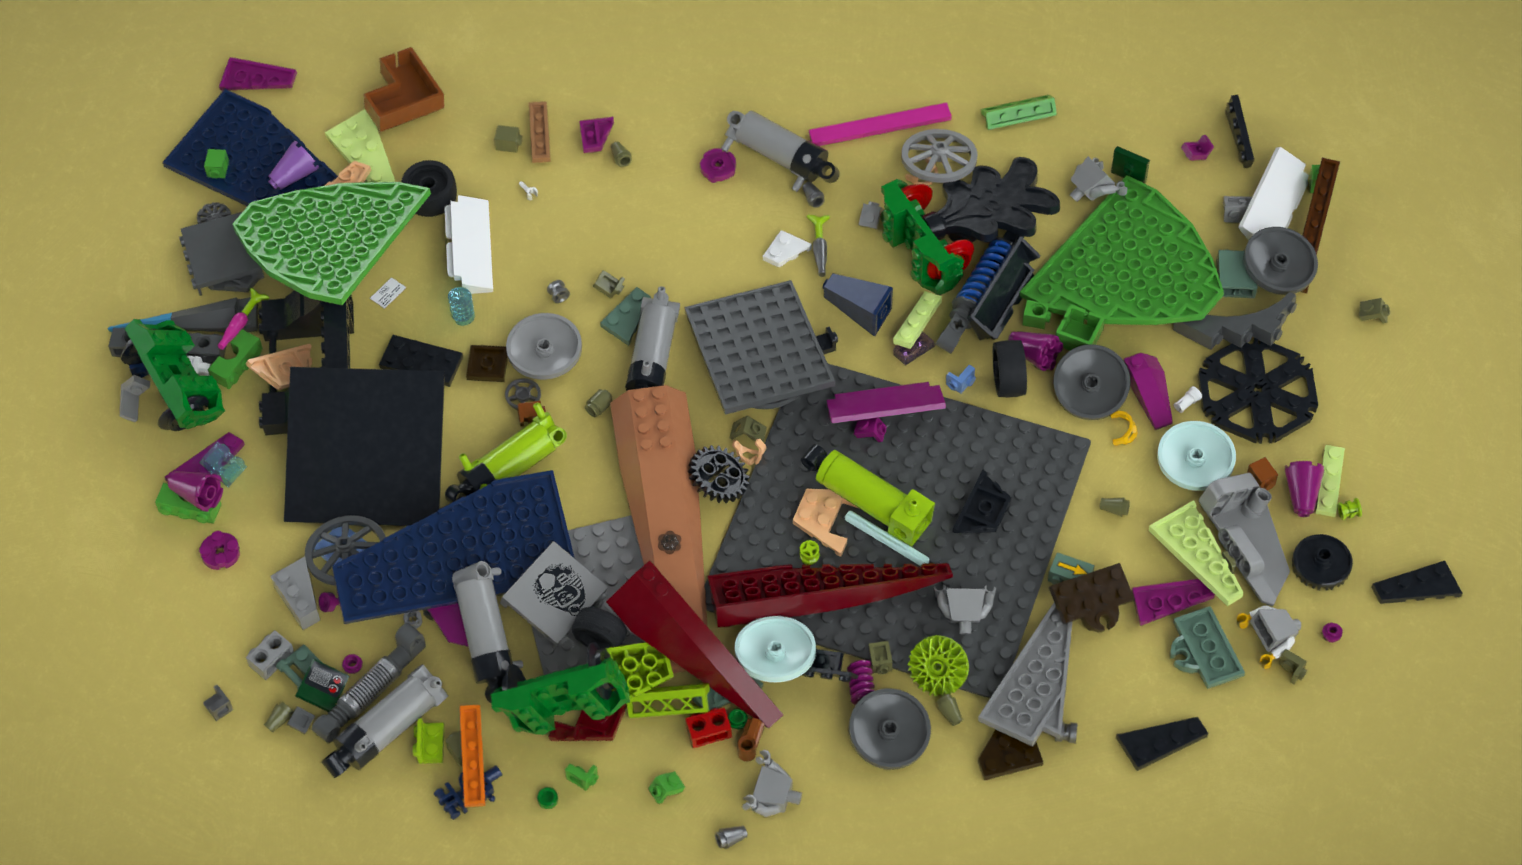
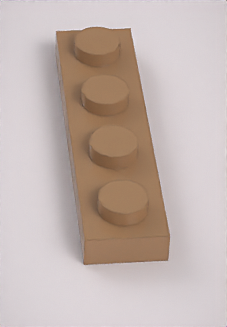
M547 101L529 103L532 162H551Z

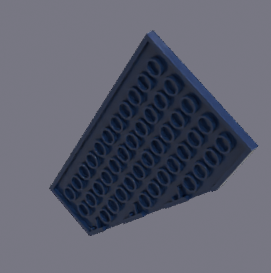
M227 89L223 90L162 162L165 168L245 206H248L251 202L280 194L325 186L329 181L332 182L338 177L289 128L287 129L268 108ZM297 141L296 146L298 148L302 146L315 160L313 165H318L319 169L281 190L279 188L274 189L268 182L270 180L268 176L290 145ZM208 149L226 150L229 164L225 178L207 177L204 164Z

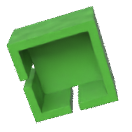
M1070 304L1064 319H1062L1056 331V336L1063 343V348L1069 351L1083 345H1096L1104 329L1105 317L1089 311L1086 325L1084 324L1086 310Z

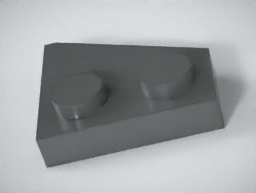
M254 273L211 285L208 288L210 290L249 292L250 288H253L260 279Z

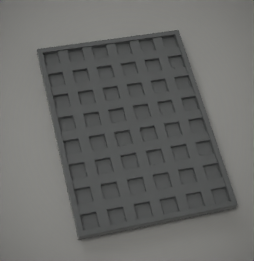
M792 280L684 307L725 415L836 386L835 379Z

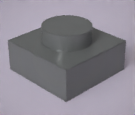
M297 706L286 725L302 734H306L315 715Z

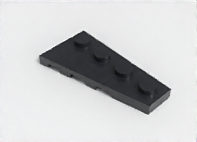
M1231 95L1225 113L1239 151V160L1243 163L1244 168L1252 166L1255 159L1239 96Z

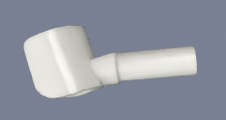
M522 181L519 182V185L527 193L528 200H532L531 194H535L538 197V190L535 187L529 188Z

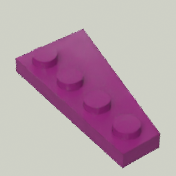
M229 57L219 88L220 90L292 88L297 71L295 69Z
M228 432L166 475L165 480L168 482L169 476L174 472L215 473L218 475L244 447V441Z
M1199 579L1132 588L1140 626L1211 600L1215 596Z

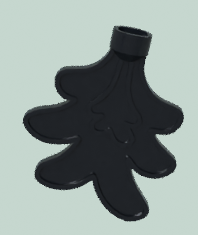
M1017 157L1013 160L1009 171L1003 178H1000V174L996 169L980 165L974 168L970 184L962 180L943 183V194L947 199V203L939 211H932L921 217L938 240L945 238L947 234L959 233L972 236L982 242H991L997 238L998 229L1007 230L1023 237L1035 235L1037 230L1036 217L1032 212L1046 215L1056 214L1060 211V200L1050 190L1035 187L1038 181L1036 163L1029 158Z

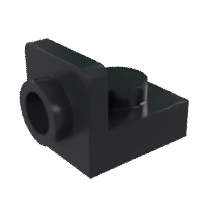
M830 326L826 327L825 334L816 336L823 354L836 351V343H838L836 333L832 332Z

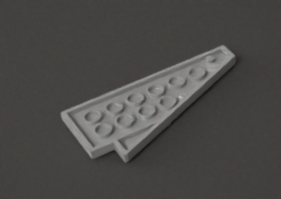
M1053 603L978 716L979 722L1031 746L1035 744L1042 731L1058 739L1061 738L1073 622L1063 625L1055 603Z

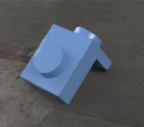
M968 365L959 377L949 372L946 375V385L951 390L962 394L968 386H972L975 382V368Z

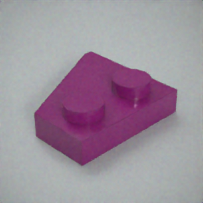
M606 117L579 121L583 152L602 151L613 127L614 118Z

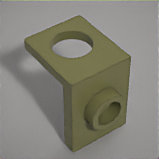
M745 416L733 423L730 439L733 440L745 434L755 441L756 439H761L764 443L767 427L751 417ZM741 424L740 429L736 432L737 427Z

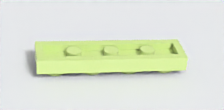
M925 291L893 338V344L911 349L941 304L942 296Z
M1325 445L1322 463L1324 474L1315 514L1336 516L1345 448Z

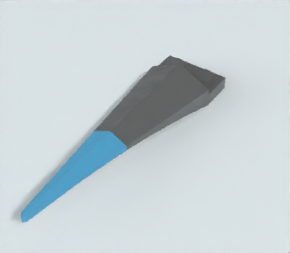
M236 297L142 319L141 321L143 324L156 325L166 320H173L177 326L186 331L225 333L233 316L244 309L250 298L237 299ZM258 303L247 316L248 321L242 329L248 333L258 331ZM129 323L112 326L108 330L112 332L113 328L126 327Z

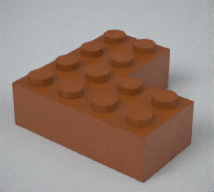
M412 47L397 52L398 67H396V55L394 53L380 58V73L388 85L364 94V108L380 132L444 108L443 91Z

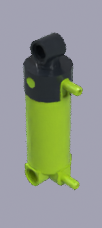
M539 402L535 403L533 407L538 416L533 418V422L472 463H470L466 454L463 453L459 456L464 469L457 473L460 484H453L446 489V500L449 503H453L484 488L495 480L520 476L563 444L567 438L566 431L554 424L549 412H544Z

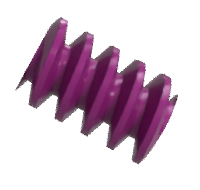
M868 660L856 661L847 667V672L858 675V680L851 679V682H849L850 700L854 705L865 695L874 691L872 690L875 687L874 683H872L874 678L871 675L873 670L870 668L872 663Z

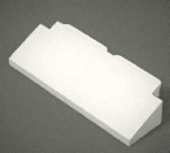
M1281 147L1275 149L1238 227L1248 241L1256 232L1264 228H1288L1292 220V212L1297 209L1308 185L1309 175L1303 171L1306 164Z
M458 195V202L451 201V205L445 207L446 237L452 239V242L446 245L448 276L454 277L455 281L462 280L464 295L493 292L488 200Z

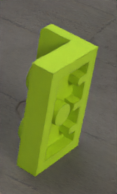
M418 718V725H414V738H417V744H413V756H417L419 764L443 763L444 723H423L422 718Z

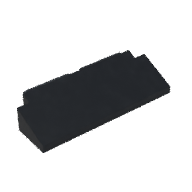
M1022 236L1017 237L967 317L979 340L986 338L995 340L1000 336L1014 312L1012 306L1018 305L1022 300L1020 291L1034 277V269L1029 263L1039 259L1041 255Z

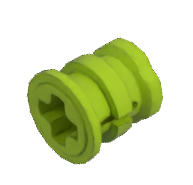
M1354 498L1353 502L1349 500L1345 501V504L1338 503L1337 505L1341 520H1345L1346 517L1353 518L1355 515L1358 517L1362 516V508L1358 498Z

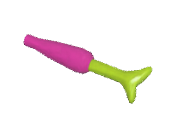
M250 288L251 298L241 312L233 316L221 341L217 345L219 349L223 350L240 330L245 327L248 321L247 316L254 306L262 300H268L270 298L268 295L259 294L255 289Z

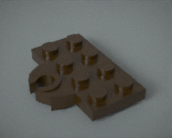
M1120 563L1048 587L1063 625L1081 619L1085 628L1095 632L1105 631L1104 626L1100 623V617H1104L1107 620L1106 627L1110 630L1119 619L1118 606L1135 600Z

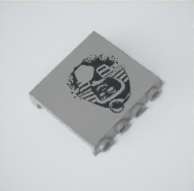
M553 541L505 593L500 604L505 608L509 605L554 644L552 648L555 649L558 645L562 647L569 639L567 635L571 632L572 625L579 611L582 608L593 607L596 603L600 604L607 596L605 592L608 587Z

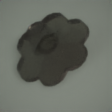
M667 531L658 537V548L661 551H665L666 554H673L674 551L681 549V536L673 531Z

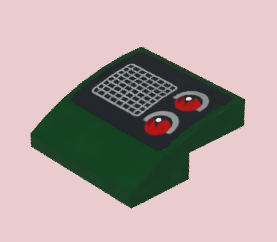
M313 659L295 697L330 712L335 708L337 700L340 698L350 676Z

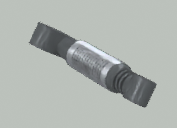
M409 623L402 625L395 635L397 647L388 656H383L375 664V667L373 666L372 669H369L367 674H364L362 679L357 681V684H354L349 691H346L337 700V705L328 715H322L317 718L312 726V731L325 742H332L339 735L344 724L358 717L374 699H377L379 694L384 692V689H387L401 675V671L426 647L422 633Z

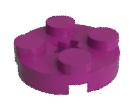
M719 148L711 149L703 155L700 161L701 173L711 183L727 180L735 175L736 159L729 151L727 153ZM715 163H718V164L721 165V166H720V167H716V166H715Z
M214 531L212 535L202 542L199 552L207 567L220 570L219 568H229L237 562L240 556V547L233 535ZM223 548V553L219 552L218 554H216L217 549Z

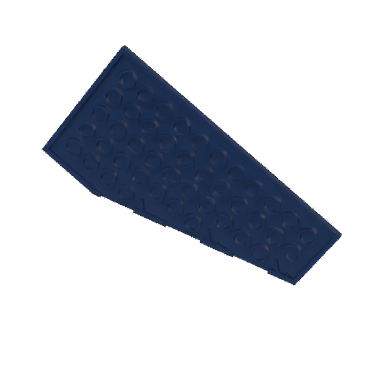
M553 470L495 480L484 488L437 510L436 513L389 535L379 543L358 554H353L332 565L343 623L349 624L458 604L452 581L454 572L480 561L486 562L490 568L499 567L501 569V574L493 576L494 580L492 581L496 596L505 595L553 541L575 559Z

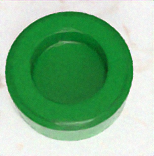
M550 787L541 789L537 795L538 804L544 809L554 808L558 803L556 790Z

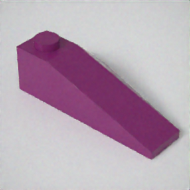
M1144 353L1124 358L1123 361L1130 374V387L1154 429L1157 430L1173 424L1165 372L1158 359Z

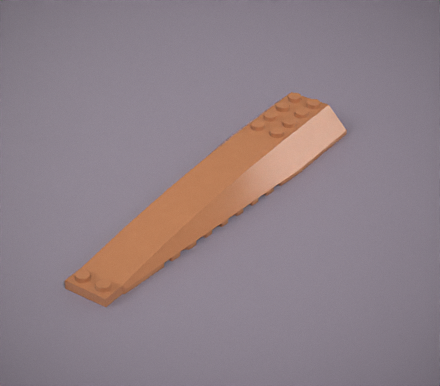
M667 385L628 390L610 402L620 472L643 564L645 565L650 560L708 627L699 492H697L699 488L692 485L695 480H690L691 474L688 473L690 469L688 465L696 451L686 393ZM670 660L673 673L686 672L685 669Z

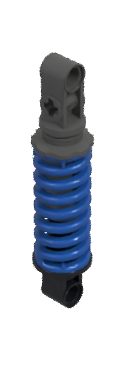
M1006 230L1003 238L997 237L989 242L984 255L976 264L975 269L967 278L957 297L952 300L953 310L949 315L951 321L946 329L943 330L935 345L951 354L965 329L972 328L967 317L1020 235Z

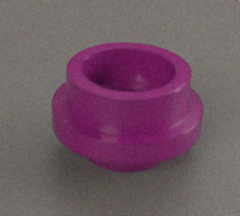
M1327 623L1322 629V635L1328 642L1340 640L1343 634L1342 628L1336 623Z
M350 654L344 658L342 666L345 672L355 674L362 669L363 662L359 656Z

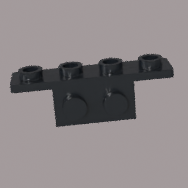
M816 649L813 664L802 674V676L814 678V674L820 675V678L832 680V677H839V680L844 682H851V679L858 680V675L852 672L841 671L844 653Z

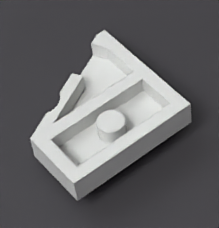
M781 230L763 255V261L776 267H781L788 261L797 258L801 252L805 250L807 252L810 251L812 244Z

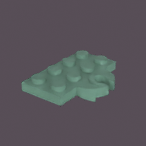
M1211 606L1174 618L1173 623L1180 636L1172 642L1170 658H1175L1178 654L1186 657L1185 660L1174 661V666L1177 669L1186 673L1199 672L1207 689L1245 675V671Z

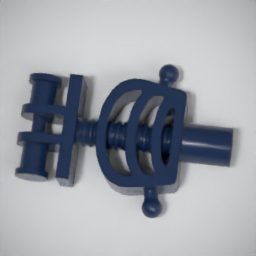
M497 765L484 772L485 801L488 798L491 802L495 801V796L492 795L494 794V789L491 782L502 776ZM463 772L459 775L461 789L459 792L457 791L456 793L449 782L445 783L448 794L444 793L443 788H439L434 792V796L439 799L438 803L441 806L445 805L444 811L451 815L450 818L452 820L458 818L461 814L456 809L458 806L464 814L468 812L467 807H464V803L461 800L464 798Z

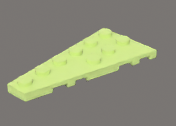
M365 109L325 132L327 139L349 164L357 161L371 167V172L365 182H396L377 126Z

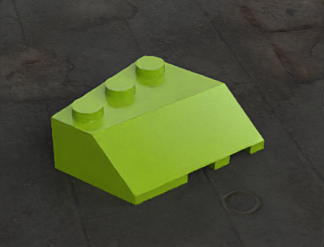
M646 642L606 648L612 660L617 662L619 670L625 677L629 687L630 700L674 677L669 658Z

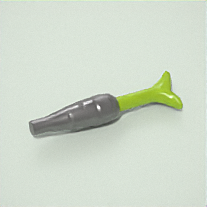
M807 215V218L815 226L816 240L813 242V251L818 267V275L824 277L826 275L827 242L823 239L822 225L830 219V216L818 217Z

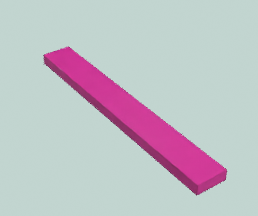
M942 103L810 129L809 136L812 143L823 146L949 121L952 116L948 104Z

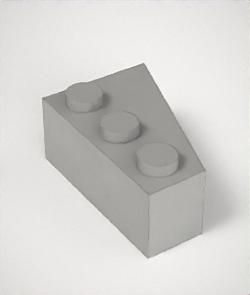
M305 557L270 576L274 588L302 630L320 621Z

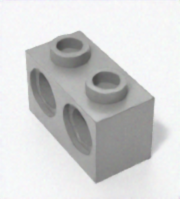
M274 630L271 634L265 636L261 644L248 653L246 659L249 667L263 679L267 680L278 670L276 668L277 663L290 656L294 650L292 644Z

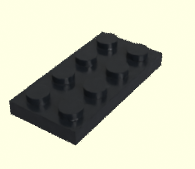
M393 335L379 363V367L386 370L445 371L444 386L450 387L462 362L463 353Z

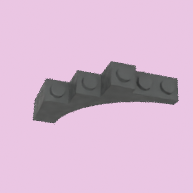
M1289 292L1279 302L1256 313L1227 317L1207 314L1203 320L1174 323L1173 331L1210 350L1216 344H1220L1222 339L1241 348L1252 337L1271 346L1275 340L1278 341L1283 333L1281 330L1282 325L1286 321L1287 316L1290 313L1292 314L1297 307L1296 295Z

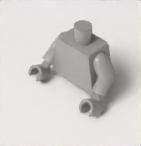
M1088 156L1082 164L1077 165L1075 173L1071 177V181L1077 187L1069 195L1076 202L1084 195L1092 201L1100 196L1116 193V191L1118 195H1126L1127 187H1125V183L1119 181L1117 186H1115V182L1103 171V161L1099 162L1098 158L1091 159Z
M943 585L942 590H937L936 586H934V595L937 597L939 608L944 616L951 620V623H959V634H971V623H979L980 619L986 618L993 607L996 587H994L993 591H988L987 585H985L984 589L947 588V590L945 585Z
M767 750L760 751L759 753L763 755L764 759L756 757V762L758 764L764 763L765 767L762 766L753 795H747L743 798L748 801V803L742 805L743 809L749 810L751 808L752 811L768 817L785 812L788 802L800 805L802 793L792 790L793 779L773 759H770V753Z

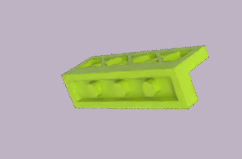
M709 683L652 688L631 699L630 703H627L629 718L708 712L707 694L710 692ZM702 696L703 707H695L690 703L693 697ZM679 698L685 705L681 709H676L670 704L671 701ZM654 700H659L665 706L662 710L657 711L651 706V703ZM632 702H640L645 706V709L642 712H634Z

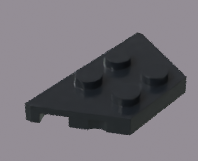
M982 470L953 527V533H989L997 531L1011 503V497L1006 491L1001 489L996 481L993 482L987 476L988 473L985 470Z

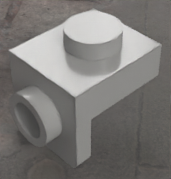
M870 201L868 204L863 203L859 226L873 229L878 228L880 214L883 211L879 207V203Z

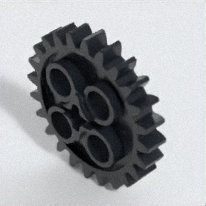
M712 445L709 448L703 447L702 450L699 449L694 454L688 465L690 466L688 473L691 474L689 479L695 480L692 485L699 487L697 492H704L703 497L709 495L710 501L717 498L718 503L722 499L725 503H728L729 500L734 502L736 498L739 499L747 490L746 487L749 485L747 480L750 476L746 475L748 469L743 468L745 462H739L740 456L735 458L733 456L734 451L729 454L727 453V448L722 451L719 445L716 449ZM726 466H729L724 472H721ZM714 476H717L715 480L709 482Z

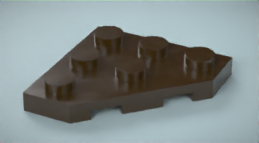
M995 729L978 759V764L985 781L1043 766V759L1037 742L1031 746Z

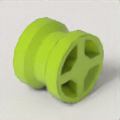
M812 540L804 541L800 545V560L806 565L815 564L819 560V545Z

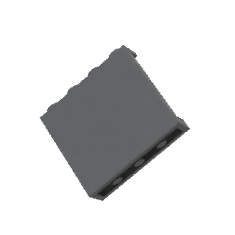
M242 212L181 228L182 236L179 239L181 246L186 247V250L183 251L186 261H190V264L187 265L190 275H194L191 282L194 290L198 289L200 296L202 295L201 288L254 273L259 276V279L264 278L262 268L246 252L234 231L233 223Z

